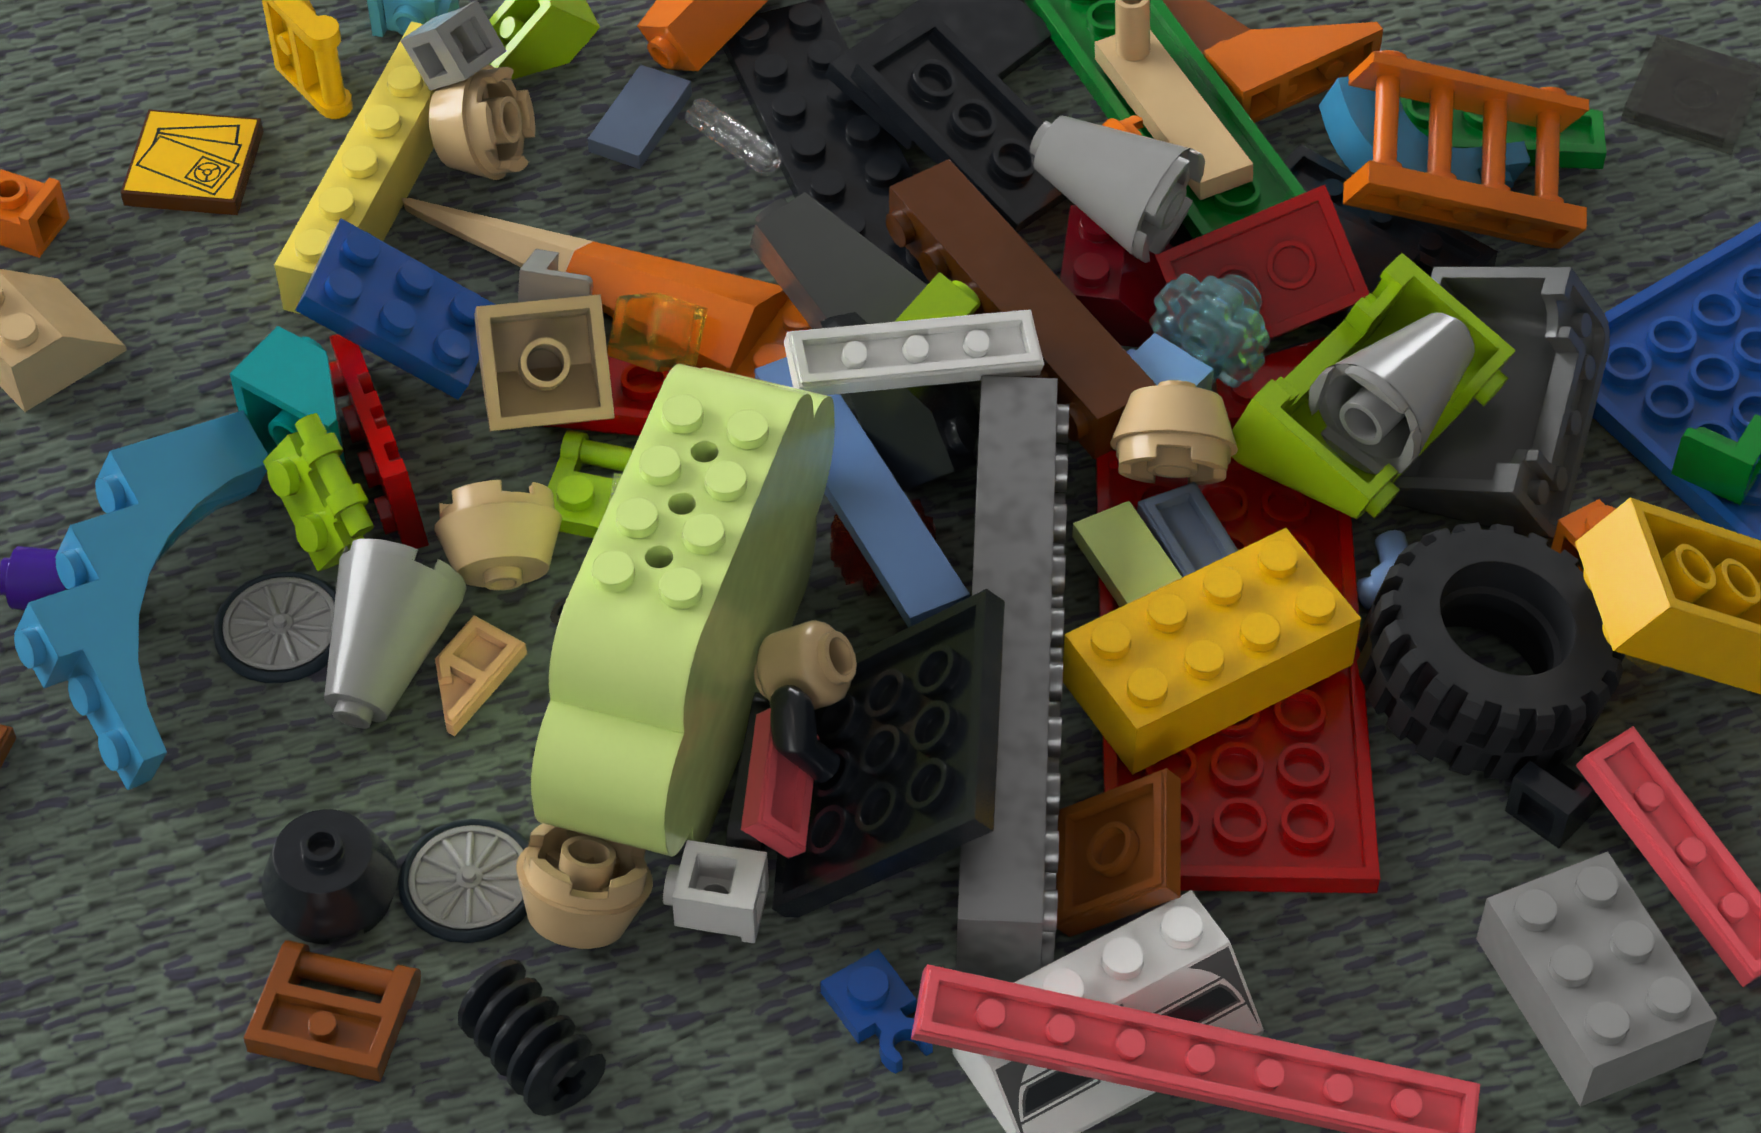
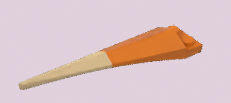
M402 198L406 211L519 267L523 266L535 249L559 252L558 271L590 276L593 280L592 295L601 294L604 313L647 337L693 367H707L755 379L754 369L787 357L784 347L787 331L812 329L780 285L412 198Z

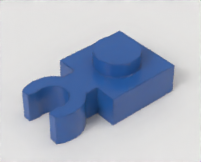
M879 949L820 981L821 994L858 1044L876 1034L879 1039L881 1061L891 1072L897 1074L903 1070V1058L894 1048L901 1041L908 1040L916 1043L925 1056L933 1053V1044L911 1039L914 1018L906 1016L916 1011L917 999Z

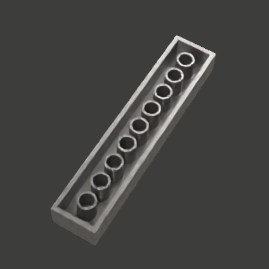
M981 376L972 596L988 589L1005 601L994 831L961 845L956 970L1014 983L1054 962L1058 903L1056 873L1058 872L1059 831H1057L1060 805L1059 758L1061 754L1062 733L1060 702H1062L1063 662L1061 660L1064 637L1063 595L1066 565L1063 543L1066 540L1067 520L1065 494L1055 492H1067L1068 475L1067 445L1056 444V442L1068 443L1069 405L1057 404L1058 379Z

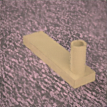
M1115 0V35L1095 41V60L1135 114L1143 119L1144 126L1154 139L1192 148L1203 154L1205 167L1201 182L1198 183L1192 179L1188 182V185L1199 200L1253 181L1252 161L1150 30V0Z

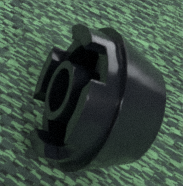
M315 810L292 820L277 837L262 877L263 900L271 916L289 933L310 943L329 944L328 939L348 937L362 929L366 933L383 919L396 892L398 867L388 845L357 817L340 810Z

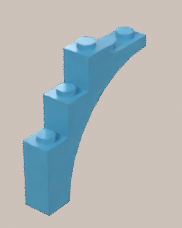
M243 410L109 451L95 482L98 502L106 514L70 525L55 556L58 576L64 587L68 590L29 602L14 633L15 648L21 662L27 668H33L43 688L68 681V692L74 708L79 714L86 715L98 736V747L104 763L110 770L117 771L127 790L152 780L167 753L148 709L138 662L139 614L148 577L153 567L182 534L214 511L257 491L267 472L263 460L268 456V453Z

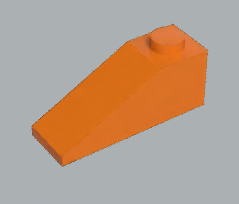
M1378 22L1251 29L1231 39L1216 43L1211 48L1204 50L1203 55L1253 122L1256 123L1330 89L1337 78L1348 77L1373 51H1380L1383 28Z

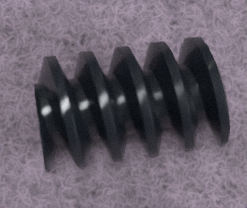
M509 959L487 970L471 986L460 1005L458 1025L468 1038L474 1039V1044L485 1057L491 1058V1064L497 1072L507 1077L508 1084L516 1094L524 1096V1102L534 1114L542 1116L554 1115L574 1106L594 1090L605 1072L606 1059L602 1054L590 1055L592 1043L585 1034L574 1035L576 1025L567 1015H558L559 1006L552 997H541L543 988L535 978H525L526 969L519 960Z

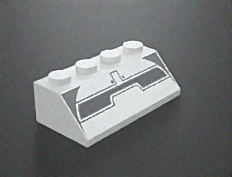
M1191 890L1181 895L1180 898L1167 902L1014 982L1261 1036L1264 1032L1229 939ZM952 1049V1054L1006 1133H1081L1155 1093L1145 1089Z

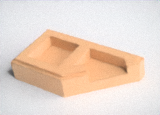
M475 615L435 658L446 730L453 736H456L527 655L526 643Z

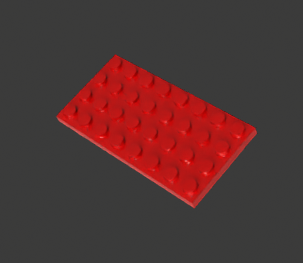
M1110 451L1096 458L1095 462L1096 514L1127 501H1130L1137 511L1139 501L1187 485L1188 477L1170 478L1155 475V484L1133 480L1118 473L1119 460L1116 457V451ZM1232 457L1231 462L1228 464L1225 480L1212 484L1197 485L1238 550L1287 528L1359 615L1352 521L1350 516L1240 465ZM1098 576L1099 617L1120 607ZM1357 644L1353 665L1133 775L1102 735L1103 793L1165 768L1181 778V891L1378 892L1380 869L1365 685L1360 678L1357 660L1361 653Z

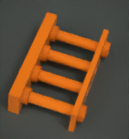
M1394 50L1373 51L1349 74V86L1376 91L1373 160H1369L1344 182L1343 205L1544 248L1560 249L1586 230L1587 207L1564 203L1563 198L1558 196L1560 133L1589 111V99L1567 95L1565 90L1557 87L1536 88L1409 59L1405 54ZM1399 97L1430 104L1427 173L1403 168L1402 164L1397 161ZM1453 109L1483 115L1481 184L1458 180L1456 175L1451 173ZM1507 121L1536 127L1534 196L1513 192L1509 186L1505 185Z

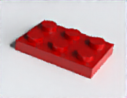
M1326 185L1317 187L1155 255L1196 358L1208 366L1351 308L1360 298H1365L1369 294Z

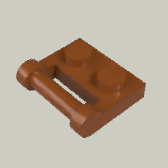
M285 940L279 950L243 1039L247 1052L381 1082L407 1011L412 1008L420 987L421 971L418 968L400 964L394 970L313 953L310 952L308 944ZM302 979L379 995L383 996L381 1003H375L297 984H300Z

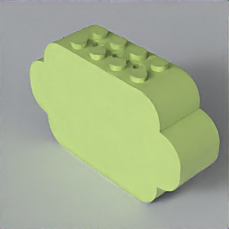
M677 364L670 370L581 565L558 622L549 667L550 702L538 734L531 773V796L534 814L538 822L671 857L681 850L687 840L698 842L706 840L743 750L753 696L755 692H759L754 680V668L757 662L758 649L765 637L792 626L809 580L816 543V516L825 492L834 448L835 418L832 397L707 367L697 368Z

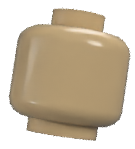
M811 620L774 632L764 638L758 649L757 662L754 668V680L759 692L769 701L775 690L781 686L795 685L812 699L814 709H819L832 705L845 697L851 685V680L856 674V657L852 645L845 635L836 631L825 622Z

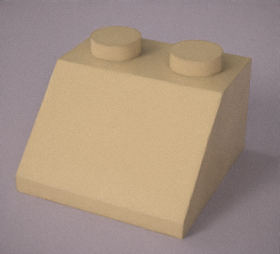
M0 269V387L24 412L127 351L126 346L58 278Z
M601 294L476 306L474 317L490 432L615 418Z

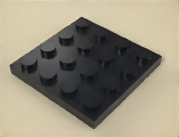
M985 589L855 654L856 674L851 680V685L845 697L832 705L815 709L816 730L819 741L840 757V766L836 774L828 781L819 783L814 779L805 852L789 859L777 852L772 910L784 917H801L994 831L1005 601L990 590Z

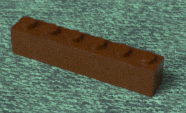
M950 159L890 186L889 214L886 216V226L893 241L899 247L905 246L918 260L929 282L941 272L951 282L957 280L971 288L981 302L980 307L973 315L1031 309L1044 366L1040 375L1023 377L1058 379L1057 404L1069 405L1068 438L1071 441H1078L1093 459L1114 450L1110 442L1130 394L1139 388L1156 386L1154 381Z

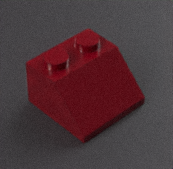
M1071 205L1060 280L1121 346L1140 347L1154 333L1176 345L1179 313L1156 259V254L1149 251L1150 262L1147 263L1135 258L1076 205ZM1168 243L1163 251L1171 249L1173 246Z

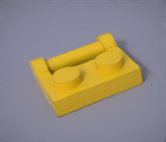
M262 0L275 68L321 115L330 119H340L347 116L353 109L351 93L348 89L344 88L337 50L341 42L340 27L337 20L327 15L317 16L309 0Z

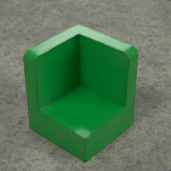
M1754 415L1738 442L1705 427H1698L1697 429L1687 428L1681 437L1671 474L1741 505L1761 473V416Z

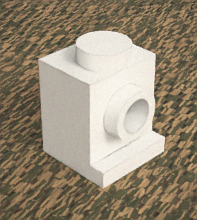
M687 840L681 864L669 865L664 883L663 904L673 906L674 926L739 936L742 938V942L755 943L769 888L767 852Z

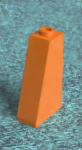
M656 0L637 27L648 41V52L659 65L671 70L699 71L768 0Z

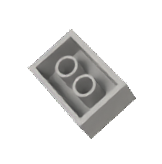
M1608 851L1486 899L1476 939L1580 1107L1703 1057L1717 1016Z

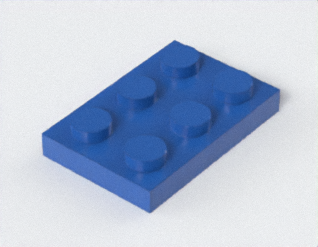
M341 218L327 241L295 311L458 400L468 387L479 361L474 317L476 306L496 304Z

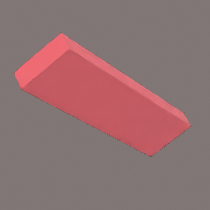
M1632 726L1585 755L1576 764V767L1740 985L1745 987L1760 977L1761 893L1639 732Z

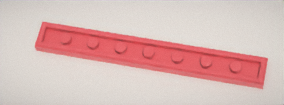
M929 964L926 965L922 973L911 1035L912 1040L1345 1133H1475L1480 1093L1479 1083Z

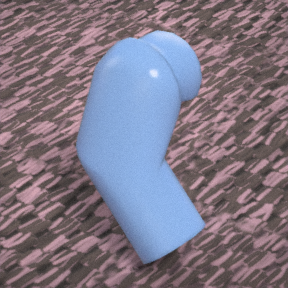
M1390 530L1380 534L1375 539L1380 564L1371 570V576L1357 581L1358 600L1366 610L1370 609L1389 568L1394 566L1398 555L1408 546L1406 536L1402 531Z

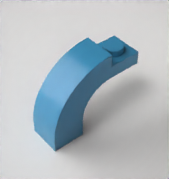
M1348 76L1336 79L1319 104V109L1333 147L1347 168L1355 173L1369 160H1373L1376 91L1349 86ZM1399 98L1397 161L1402 164L1403 168L1427 173L1428 137L1410 121ZM1524 141L1506 143L1505 185L1509 186L1510 189L1513 187L1515 180L1531 162ZM1482 146L1473 148L1452 147L1451 173L1456 175L1458 180L1481 184Z

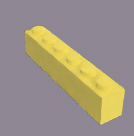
M411 21L402 38L423 24ZM401 41L274 264L283 309L286 311L301 314L295 311L332 231L341 218L384 241L403 206L402 198L408 197L434 148L429 128V107L435 90H429Z

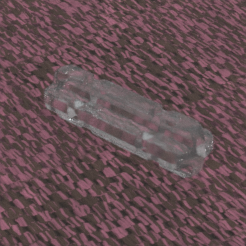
M706 98L694 100L692 107L686 111V123L763 177H770L775 173L777 167L781 165V159L775 146L765 139L758 137L755 132L726 112L719 110L716 105Z

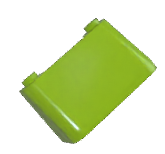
M1403 253L1383 270L1380 275L1382 279L1373 293H1369L1365 298H1360L1345 320L1285 378L1280 376L1276 381L1271 379L1252 398L1232 429L1238 451L1231 457L1240 465L1355 519L1361 517L1365 512H1368L1375 519L1399 493L1400 489L1393 483L1403 473L1398 474L1399 471L1389 463L1377 475L1366 473L1346 462L1326 443L1320 433L1327 426L1319 410L1312 416L1308 405L1310 386L1317 377L1333 364L1431 313H1444L1462 321L1471 334L1475 348L1474 356L1421 450L1420 456L1475 399L1482 406H1485L1509 379L1501 372V369L1516 351Z

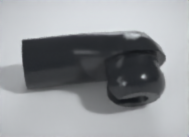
M795 685L781 686L775 690L770 699L773 745L779 753L817 782L824 783L831 779L838 771L840 757L817 739L815 709L812 699Z

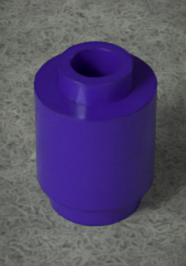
M17 546L10 558L4 557L0 563V595L6 596L8 606L11 609L25 611L28 603L68 590L62 584L56 569L55 556L58 549Z

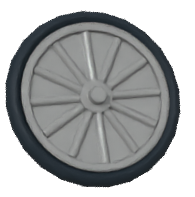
M296 571L269 573L245 582L227 597L221 604L215 617L213 638L218 654L223 662L235 673L247 679L263 683H287L303 679L320 671L328 664L336 589L318 577Z
M465 819L453 821L435 828L419 839L409 850L401 865L398 888L400 901L406 914L420 929L433 937L449 942H479L506 933L519 924L527 915L516 864L521 852L529 846V842L509 826L491 820Z

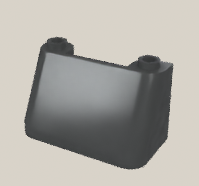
M1434 267L1431 278L1516 351L1501 369V372L1509 378L1503 387L1485 406H1482L1475 399L1393 483L1400 491L1390 503L1469 523H1479V525L1491 527L1494 524L1514 527L1515 534L1527 537L1532 532L1543 538H1554L1558 519L1569 513L1610 346L1608 320L1572 267Z

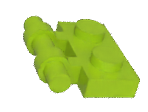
M313 413L298 420L295 423L298 432L288 434L263 460V463L267 469L268 481L272 490L281 497L295 525V533L300 546L308 552L317 572L339 564V558L345 546L350 550L353 540L364 538L363 535L371 531L374 525L365 509L369 501L360 483H352L339 457L343 453V449L335 433H327L318 413Z

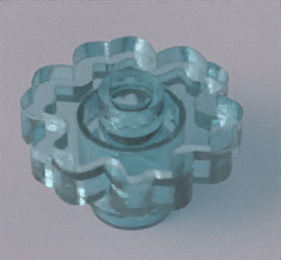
M1184 273L1176 280L1168 282L1155 297L1154 304L1157 311L1150 318V325L1153 331L1186 351L1192 357L1214 369L1212 384L1219 378L1224 384L1236 388L1243 382L1251 380L1264 365L1265 357L1262 352L1271 341L1265 329L1264 319L1260 314L1262 306L1261 295L1255 285L1248 279L1239 275L1229 274L1220 279L1215 276H1207L1200 283L1192 275Z

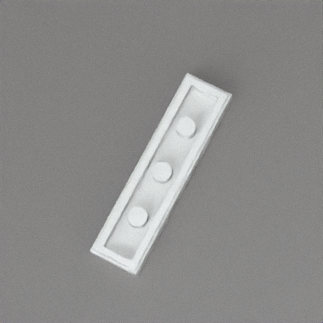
M1031 309L787 331L784 340L793 388L823 395L981 381V376L1040 375L1044 366Z

